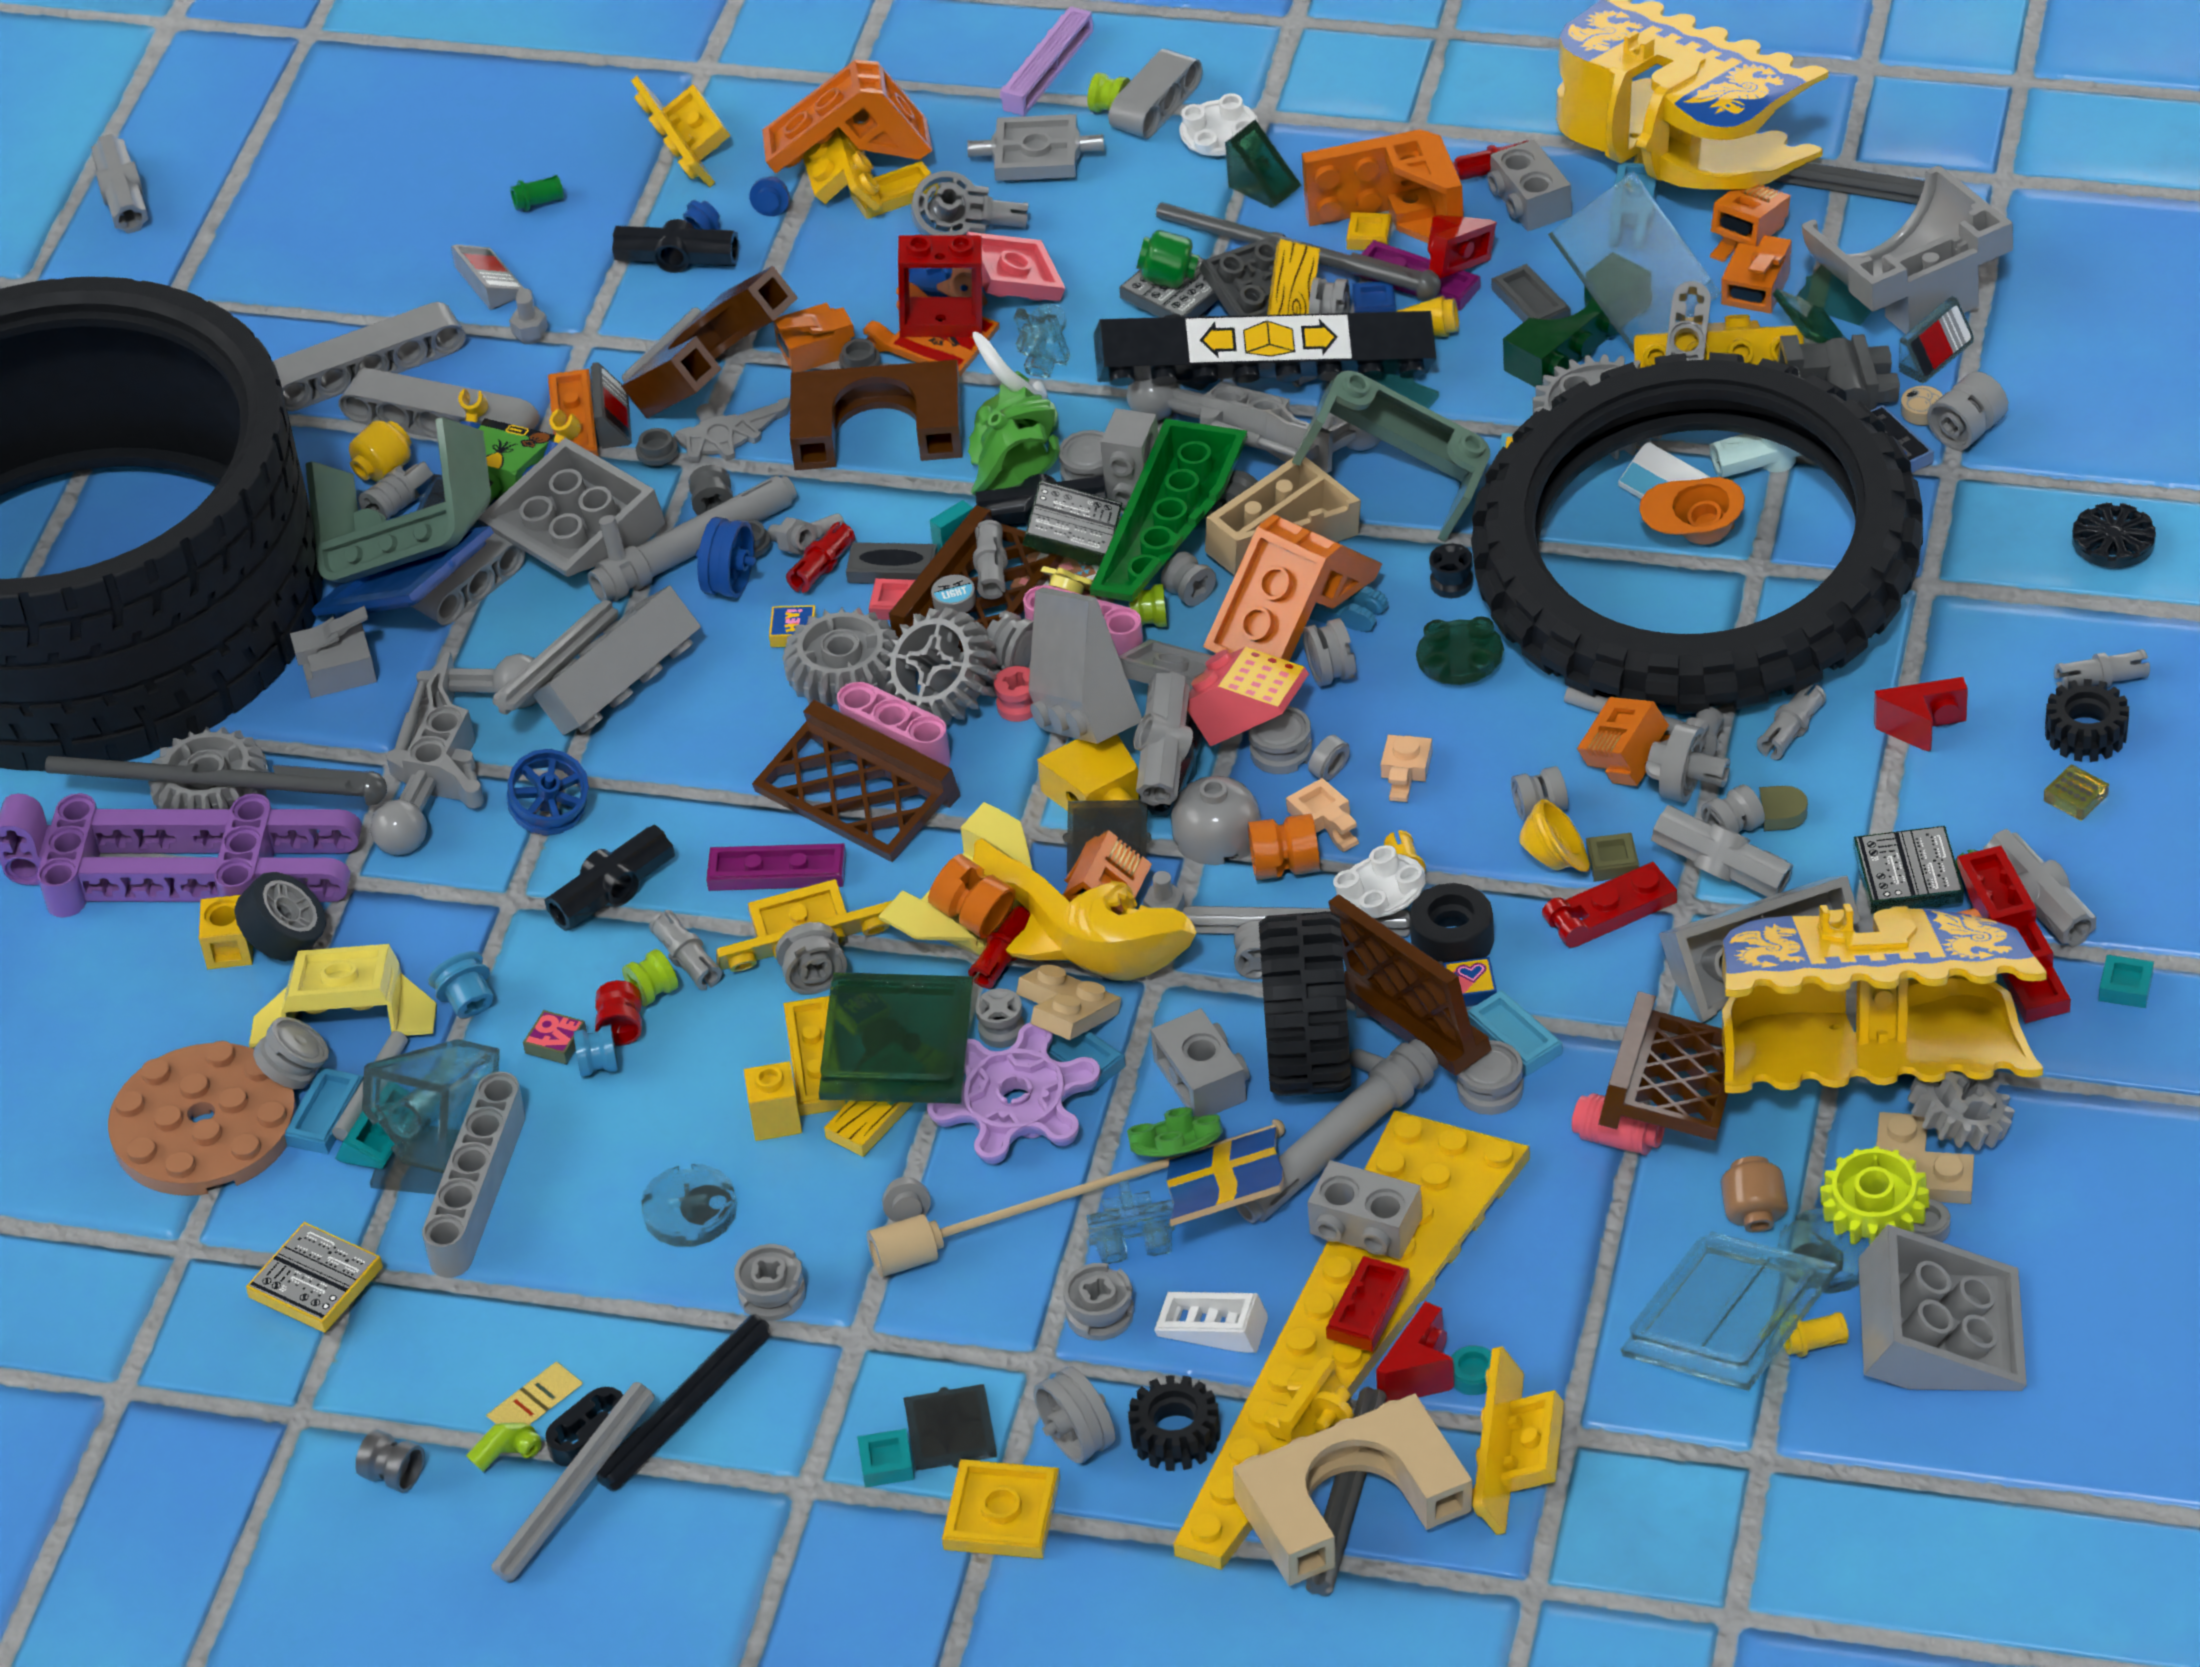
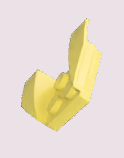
M983 802L960 827L963 855L973 861L974 843L976 840L983 838L1001 853L1022 862L1032 869L1022 824L1011 815ZM902 890L878 916L879 920L895 927L915 940H944L978 956L981 955L987 946V938L982 939L959 924V915L950 918L928 903L930 890L922 899ZM1015 898L1007 916L1014 907L1022 906L1026 910L1028 909Z
M389 944L301 950L297 952L287 987L253 1017L249 1047H256L258 1042L266 1036L267 1030L273 1021L280 1017L295 1019L296 1012L300 1011L318 1014L328 1009L351 1008L353 1010H367L378 1005H387L391 1033L399 1031L405 1036L433 1034L437 1004L401 973L400 963Z

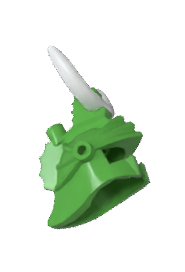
M973 332L975 344L988 367L1002 383L999 386L1000 392L998 395L1000 398L998 400V407L995 410L991 406L979 408L977 411L979 422L975 424L974 430L969 437L970 446L968 453L971 457V464L978 465L979 467L975 483L971 489V493L974 495L975 492L1019 487L1028 477L1043 474L1050 469L1058 459L1060 452L1058 437L1054 434L1050 436L1055 419V409L1050 407V401L1047 399L1044 384L1041 381H1036L1033 385H1030L1029 379L1019 371L1014 372L999 356L992 344L978 332ZM1047 440L1049 441V448H1048V450H1047V448H1046V446H1045Z

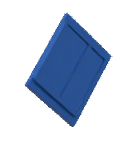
M490 526L472 528L459 544L452 549L347 583H341L317 603L311 611L314 616L334 614L336 617H341L365 606L366 613L413 606L486 545L485 540L494 532Z

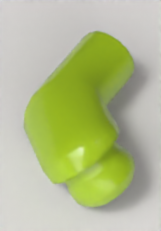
M498 1423L489 1429L468 1452L466 1457L484 1472L501 1453H520L524 1458L535 1456L541 1448L542 1440L535 1433L534 1427L526 1423Z

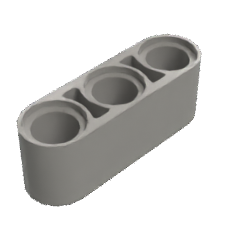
M1168 49L1158 51L1113 100L1109 111V124L1113 128L1143 138L1152 137L1197 88L1202 76L1201 61Z
M493 533L485 540L486 545L420 602L411 607L443 626L449 625L515 575L524 563L525 551Z

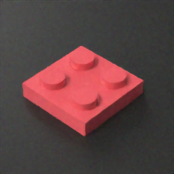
M967 232V235H982V286L986 293L997 297H1025L1034 301H1061L1065 286L1042 240Z

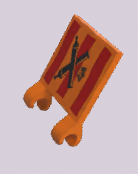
M910 282V297H930ZM898 300L897 303H896V307L898 308V310H899V300ZM982 316V335L990 341L999 330V322ZM871 321L863 328V333L869 335L866 339L871 341L879 352L888 351L917 363L957 360L959 378L980 353L973 337H899V331L894 335L877 321Z

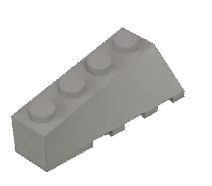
M670 585L633 605L625 612L626 615L612 623L603 631L604 634L579 652V659L574 658L533 694V697L562 735L576 728L581 733L589 730L603 718L599 711L608 703L612 708L622 703L633 694L629 686L639 679L642 683H645L663 669L659 661L669 654L673 659L693 644L689 637L701 626Z
M1835 876L1661 932L1659 936L1673 980L1700 1023H1703L1716 1015L1729 998L1725 995V985L1722 978L1723 940L1730 930L1749 921L1770 917L1819 916L1820 905H1827L1829 910L1843 909V904H1850L1853 909V925L1861 921L1848 877Z

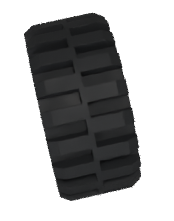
M1330 911L1269 915L1259 922L1270 1091L1278 1096L1343 1092L1351 1086V1067L1340 917Z

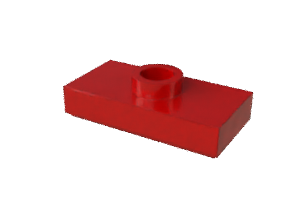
M1363 1256L1326 1326V1338L1373 1352L1410 1281L1409 1269Z

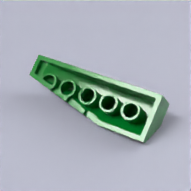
M1165 418L1090 587V595L1134 601L1225 492L1248 438L1246 430Z

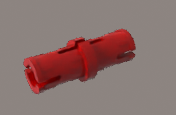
M836 522L821 539L811 542L806 547L803 558L786 574V580L790 587L797 592L801 590L802 593H805L821 575L831 572L837 565L838 557L851 546L852 542H855L854 531L847 524L842 523L840 526V522Z

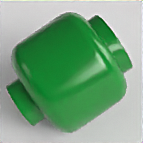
M1157 230L1152 234L1151 238L1144 237L1136 268L1142 270L1144 281L1171 289H1178L1182 286L1185 278L1193 279L1199 255L1192 254L1193 243L1190 238Z

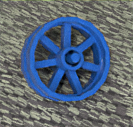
M714 517L706 525L700 548L696 551V557L698 558V582L700 589L705 594H723L725 597L737 598L746 589L752 566L756 563V558L754 557V534L748 521H729L727 518Z
M554 749L534 750L521 757L511 769L506 794L508 811L516 823L529 832L544 836L561 834L574 827L584 814L589 790L587 774L579 761L566 752ZM548 767V772L540 776L533 771V769ZM555 769L563 771L568 777L559 780L558 776L554 774ZM524 775L535 787L515 788V784ZM577 784L581 793L580 799L561 791ZM535 798V801L527 810L520 804L518 799ZM557 802L570 806L573 809L560 815ZM539 810L550 812L551 817L537 815L536 813Z

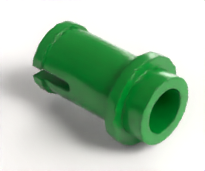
M557 175L528 183L519 180L517 185L510 187L511 199L515 209H523L525 212L530 211L531 206L556 200L560 201L564 198L562 184Z

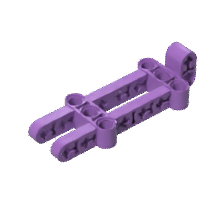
M18 793L6 797L0 810V862L3 872L11 881L23 885H40L49 913L62 918L79 913L87 901L200 902L201 899L242 895L255 879L263 873L280 872L294 877L305 884L316 895L319 902H335L343 899L347 894L351 872L342 861L333 858H274V854L351 852L358 845L362 823L354 813L347 810L272 809L268 798L256 793L239 797L233 802L230 809H97L96 803L91 796L77 793L66 796L59 801L52 823L47 825L41 804L29 795ZM100 853H219L218 857H99Z

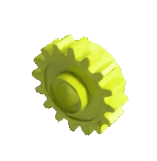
M1879 1146L1863 1150L1854 1149L1853 1153L1847 1157H1838L1836 1159L1835 1171L1826 1170L1824 1173L1825 1185L1820 1186L1823 1218L1825 1221H1833L1834 1233L1836 1235L1843 1234L1848 1230L1850 1232L1851 1244L1855 1245L1862 1237L1869 1238L1870 1245L1887 1224L1914 1233V1223L1924 1224L1926 1220L1925 1208H1929V1189L1926 1186L1925 1172L1916 1173V1161L1913 1158L1906 1160L1899 1155L1898 1150L1880 1149Z

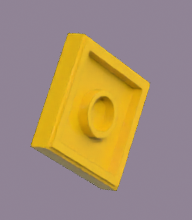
M960 1459L942 1535L943 1550L1043 1559L1060 1483L1059 1468Z

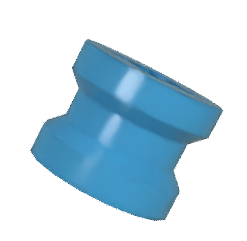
M611 1025L601 1026L598 1032L587 1033L584 1030L574 1031L575 1048L581 1077L591 1076L594 1070L605 1069L608 1072L618 1071Z

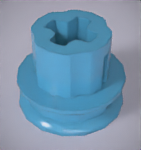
M468 951L447 959L434 969L428 978L429 985L436 989V998L441 1002H450L459 1018L466 1019L480 1014L492 1004L494 998L486 983L490 976V969L482 964L483 956L478 952Z

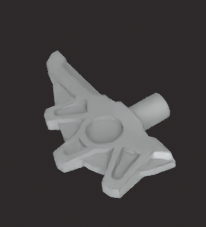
M790 398L778 400L777 403L744 414L726 416L722 414L717 416L710 404H702L696 410L700 423L694 427L678 430L673 436L682 447L687 449L689 462H699L703 454H719L725 461L735 458V448L746 442L756 444L761 439L762 430L774 420L788 415Z

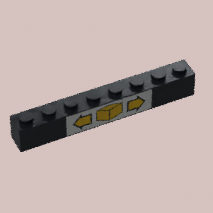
M1431 311L1100 319L1093 334L1097 381L1110 382L1113 386H1128L1135 381L1151 380L1155 385H1169L1177 380H1193L1197 384H1210L1218 379L1235 378V381L1239 383H1251L1260 378L1276 377V380L1280 382H1291L1305 376H1317L1319 380L1331 381L1344 371H1355L1370 379L1380 378L1384 374H1400L1402 378L1412 379L1428 373L1436 360Z

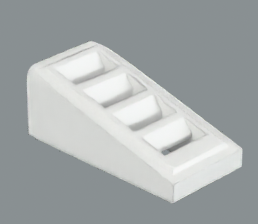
M1167 1292L1154 1331L1158 1337L1236 1352L1256 1353L1268 1321V1315L1258 1293ZM1188 1310L1186 1320L1179 1321L1182 1311ZM1202 1314H1206L1204 1322H1200ZM1222 1317L1226 1318L1225 1322H1221Z

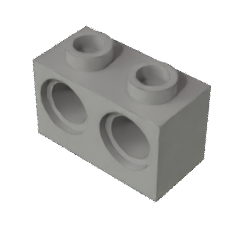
M1534 139L1490 154L1491 172L1487 174L1489 187L1495 196L1499 195L1505 202L1510 216L1517 218L1527 231L1572 216L1571 184Z
M1115 408L1100 441L1106 499L1120 503V508H1126L1158 436L1156 414Z
M1329 1160L1307 1202L1310 1234L1320 1236L1327 1241L1341 1242L1365 1249L1372 1254H1382L1400 1260L1422 1219L1421 1185Z

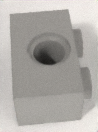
M1202 1008L1151 1028L1154 1062L1185 1107L1192 1108L1193 1116L1216 1114L1247 1101L1245 1080H1248L1250 1077L1247 1064L1240 1053H1232L1228 1047V1041L1222 1027L1217 1022L1212 1024Z

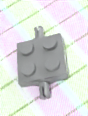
M1076 114L997 118L996 131L991 140H968V157L992 156L996 181L1076 177V160L1080 153L1104 151V134L1080 136Z

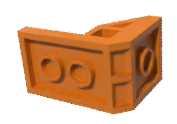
M855 59L762 129L765 160L775 173L785 166L791 168L804 157L805 151L813 145L827 142L835 134L837 127L846 134L859 150L917 160L922 159L932 151L927 118L878 61Z
M1418 129L1302 153L1305 215L1309 226L1350 219L1351 212L1379 213L1389 211L1392 214V221L1397 231L1428 243L1433 216L1463 217L1462 184L1440 135Z
M1272 514L1257 526L1203 647L1215 653L1222 650H1228L1229 653H1233L1243 647H1248L1290 661L1316 602L1334 609L1374 581L1383 563Z

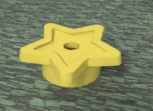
M1043 566L1041 572L1051 576L1048 586L1082 594L1084 589L1090 591L1093 580L1073 574L1060 567L1054 569Z

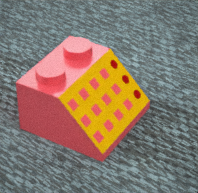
M1243 647L1233 653H1229L1228 650H1222L1205 662L1207 667L1205 671L1191 682L1193 688L1189 692L1187 711L1211 747L1282 715L1309 673L1304 666L1248 647Z

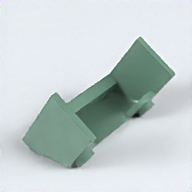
M1355 371L1339 373L1331 380L1324 392L1292 463L1300 466L1329 413L1343 419L1462 482L1438 535V539L1445 542L1470 503L1490 458L1488 444L1478 434Z
M444 417L435 419L445 502L390 520H386L381 512L373 509L358 511L354 474L313 461L305 463L310 510L316 540V562L320 575L330 581L347 583L457 546L485 512L490 503L491 491L483 430Z

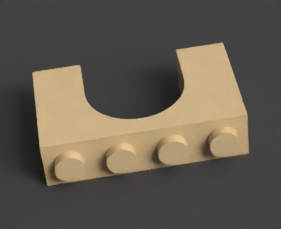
M1416 1394L1400 1400L1388 1401L1375 1410L1353 1419H1343L1333 1427L1308 1437L1296 1438L1288 1445L1263 1455L1251 1456L1243 1463L1233 1466L1234 1498L1288 1586L1335 1568V1536L1310 1498L1312 1492L1319 1484L1342 1472L1364 1471L1385 1477L1401 1490L1426 1530L1472 1511V1479Z

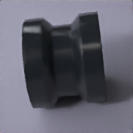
M1455 543L1436 547L1429 556V565L1432 571L1430 575L1431 589L1440 597L1449 599L1466 595L1474 585L1473 572L1471 571L1473 566L1472 553L1465 546Z

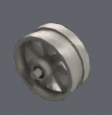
M1065 1367L1057 1372L1055 1377L1045 1379L1035 1385L1033 1390L1034 1401L1044 1424L1042 1430L1046 1436L1050 1435L1059 1449L1075 1463H1083L1090 1459L1096 1451H1103L1113 1445L1115 1431L1109 1412L1104 1405L1106 1399L1102 1394L1097 1393L1091 1382L1074 1367Z

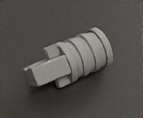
M425 461L411 466L406 471L399 465L387 473L375 485L359 495V505L361 509L379 511L385 516L386 520H390L399 510L401 511L420 496L416 489L433 476V473Z

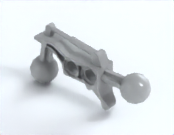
M1235 378L1220 379V383L1206 394L1178 388L1176 382L1169 385H1155L1151 380L1135 381L1133 384L1128 385L1126 392L1128 405L1132 411L1156 414L1157 421L1170 416L1174 412L1199 418L1200 424L1246 430L1248 438L1245 446L1266 450L1284 462L1289 461L1295 456L1310 424L1296 419L1289 412L1290 399L1239 387ZM1335 416L1334 425L1327 429L1321 428L1306 457L1328 473L1332 471L1333 452L1344 446L1357 451L1369 450L1376 447L1381 439Z
M444 652L434 671L423 670L416 674L418 684L409 712L405 714L395 748L386 755L390 774L406 783V786L398 800L387 801L372 815L370 833L380 850L394 856L410 854L425 840L427 822L422 810L430 795L461 800L468 808L482 806L484 799L481 785L477 781L475 772H473L476 767L471 749L475 743L471 718L469 710L452 704L455 692H489L496 694L535 659L534 657L518 653L505 657L498 663L495 669L454 668L451 652ZM427 689L429 710L411 742L418 720L417 713L424 691ZM532 695L517 709L533 706L537 701Z

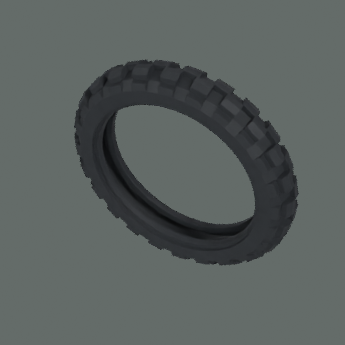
M1710 352L1709 360H1687L1686 353L1655 357V365L1636 369L1632 362L1602 372L1600 382L1590 386L1585 381L1578 383L1551 401L1552 410L1549 411L1542 408L1539 412L1536 411L1512 435L1513 442L1509 444L1508 448L1502 447L1485 474L1486 484L1476 497L1472 515L1473 532L1471 537L1475 576L1481 597L1491 610V618L1506 639L1512 643L1517 642L1521 646L1522 655L1548 675L1552 673L1557 677L1563 675L1565 684L1593 697H1596L1598 694L1602 696L1611 694L1617 696V698L1654 701L1656 705L1676 706L1677 714H1697L1699 711L1709 709V705L1733 703L1734 710L1765 704L1769 701L1770 693L1783 689L1787 695H1792L1820 682L1823 679V670L1827 667L1832 670L1844 667L1868 647V638H1872L1875 633L1881 634L1900 610L1901 598L1912 588L1920 565L1919 555L1923 545V509L1918 481L1912 475L1911 462L1899 441L1892 435L1888 436L1885 433V424L1860 401L1858 403L1853 399L1847 401V394L1843 389L1819 376L1810 374L1804 379L1799 377L1796 367L1762 358L1758 365L1744 363V357L1739 354ZM1684 431H1731L1754 435L1789 447L1814 462L1835 481L1846 496L1854 513L1856 523L1848 549L1833 572L1814 591L1786 610L1767 619L1743 627L1710 633L1675 634L1635 628L1604 617L1572 597L1554 579L1546 568L1538 548L1541 529L1547 514L1564 489L1580 473L1608 454L1629 444L1655 436Z

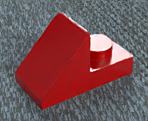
M1447 215L1433 216L1427 248L1431 256L1429 270L1434 271L1439 278H1444L1489 261L1491 259L1497 222L1481 218Z
M1964 677L1876 690L1874 695L1875 728L1924 751H1931L1933 726L1966 721L1968 688Z
M1425 1301L1377 1367V1389L1385 1392L1386 1402L1400 1400L1412 1394H1416L1419 1398L1449 1391L1454 1387L1453 1359L1449 1355L1442 1353L1447 1340V1332L1443 1330L1442 1308Z

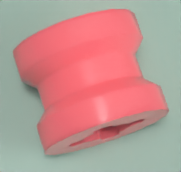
M1007 667L996 675L997 679H994V690L997 695L996 707L998 714L1003 719L1021 722L1033 717L1030 710V705L1033 704V701L1028 691L1030 669L1027 667Z

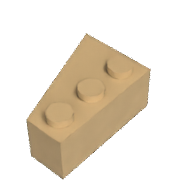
M1306 456L1300 466L1292 463V458L1206 518L1205 552L1235 576L1257 526L1272 514L1330 540L1339 542L1358 535L1361 500Z

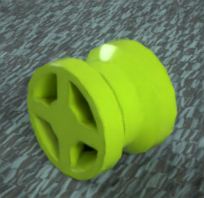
M1095 73L1088 89L1087 104L1089 110L1098 113L1102 110L1110 111L1113 100L1126 87L1130 79L1121 76L1116 79H1110L1105 73Z
M1155 584L1151 589L1142 590L1133 602L1129 601L1130 608L1140 614L1142 627L1145 624L1167 627L1163 584Z
M658 949L646 953L645 960L640 963L630 962L622 968L624 980L639 988L642 994V1006L653 1003L656 995L661 992L668 994L678 989L675 971L666 956Z

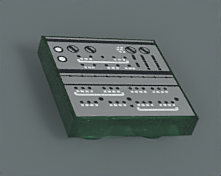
M1040 480L1022 545L1034 548L1040 553H1053L1075 559L1084 565L1100 566L1116 531L1123 503Z
M1945 826L1855 836L1853 838V849L1871 914L1895 906H1907L1908 909L1963 903L1964 890Z

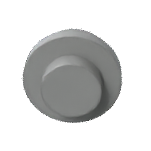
M900 1177L893 1180L886 1188L882 1197L883 1210L886 1216L894 1222L920 1214L926 1215L931 1204L927 1188L912 1177Z

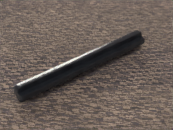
M756 1314L748 1316L612 1453L597 1473L598 1482L610 1491L618 1490L770 1336L771 1332L768 1322Z

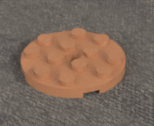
M226 1041L183 1047L147 1061L123 1085L110 1109L108 1118L109 1138L116 1159L122 1169L141 1185L172 1195L192 1196L208 1194L207 1188L222 1185L233 1180L236 1186L245 1183L266 1170L278 1159L287 1147L284 1136L285 1131L297 1110L294 1091L291 1088L274 1082L262 1072L255 1062L253 1048L231 1044ZM213 1111L214 1115L210 1119H203L198 1122L191 1120V1116L196 1118L203 1114H210Z

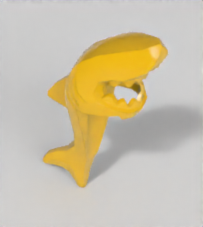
M983 838L976 840L974 843L973 862L984 869V877L993 874L1014 888L1015 898L1030 913L1025 929L1006 949L1007 953L1012 957L1027 960H1068L1086 971L1107 979L1129 981L1148 976L1168 965L1190 947L1196 935V929L1192 921L1184 913L1174 908H1149L1140 905L1138 909H1135L1138 904L1132 894V889L1124 882L1111 880V883L1094 887L1069 902L1046 879L1022 862L1009 858ZM1122 904L1123 911L1120 915L1112 912L1111 907Z

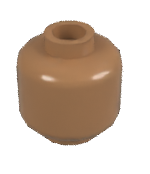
M1748 1156L1737 1159L1721 1178L1720 1183L1726 1216L1732 1223L1744 1226L1746 1231H1767L1774 1226L1775 1221L1782 1218L1786 1213L1788 1200L1783 1173L1778 1166L1769 1163L1765 1157Z

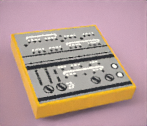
M303 1222L248 1283L246 1290L249 1298L326 1333L378 1274L383 1265L380 1256Z

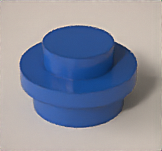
M764 177L753 184L749 193V199L753 208L760 214L777 216L787 208L790 194L782 180L776 177Z
M692 200L687 204V211L683 214V219L691 223L695 229L720 230L718 222L720 215L707 201L700 203Z

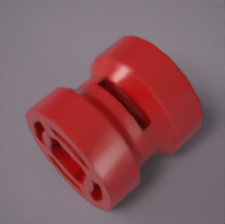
M615 980L601 985L596 991L595 1008L597 1015L595 1019V1032H598L601 1026L611 1025L615 1046L630 1044L641 1035L642 1018L639 1012L642 1006V994L637 986L627 981Z

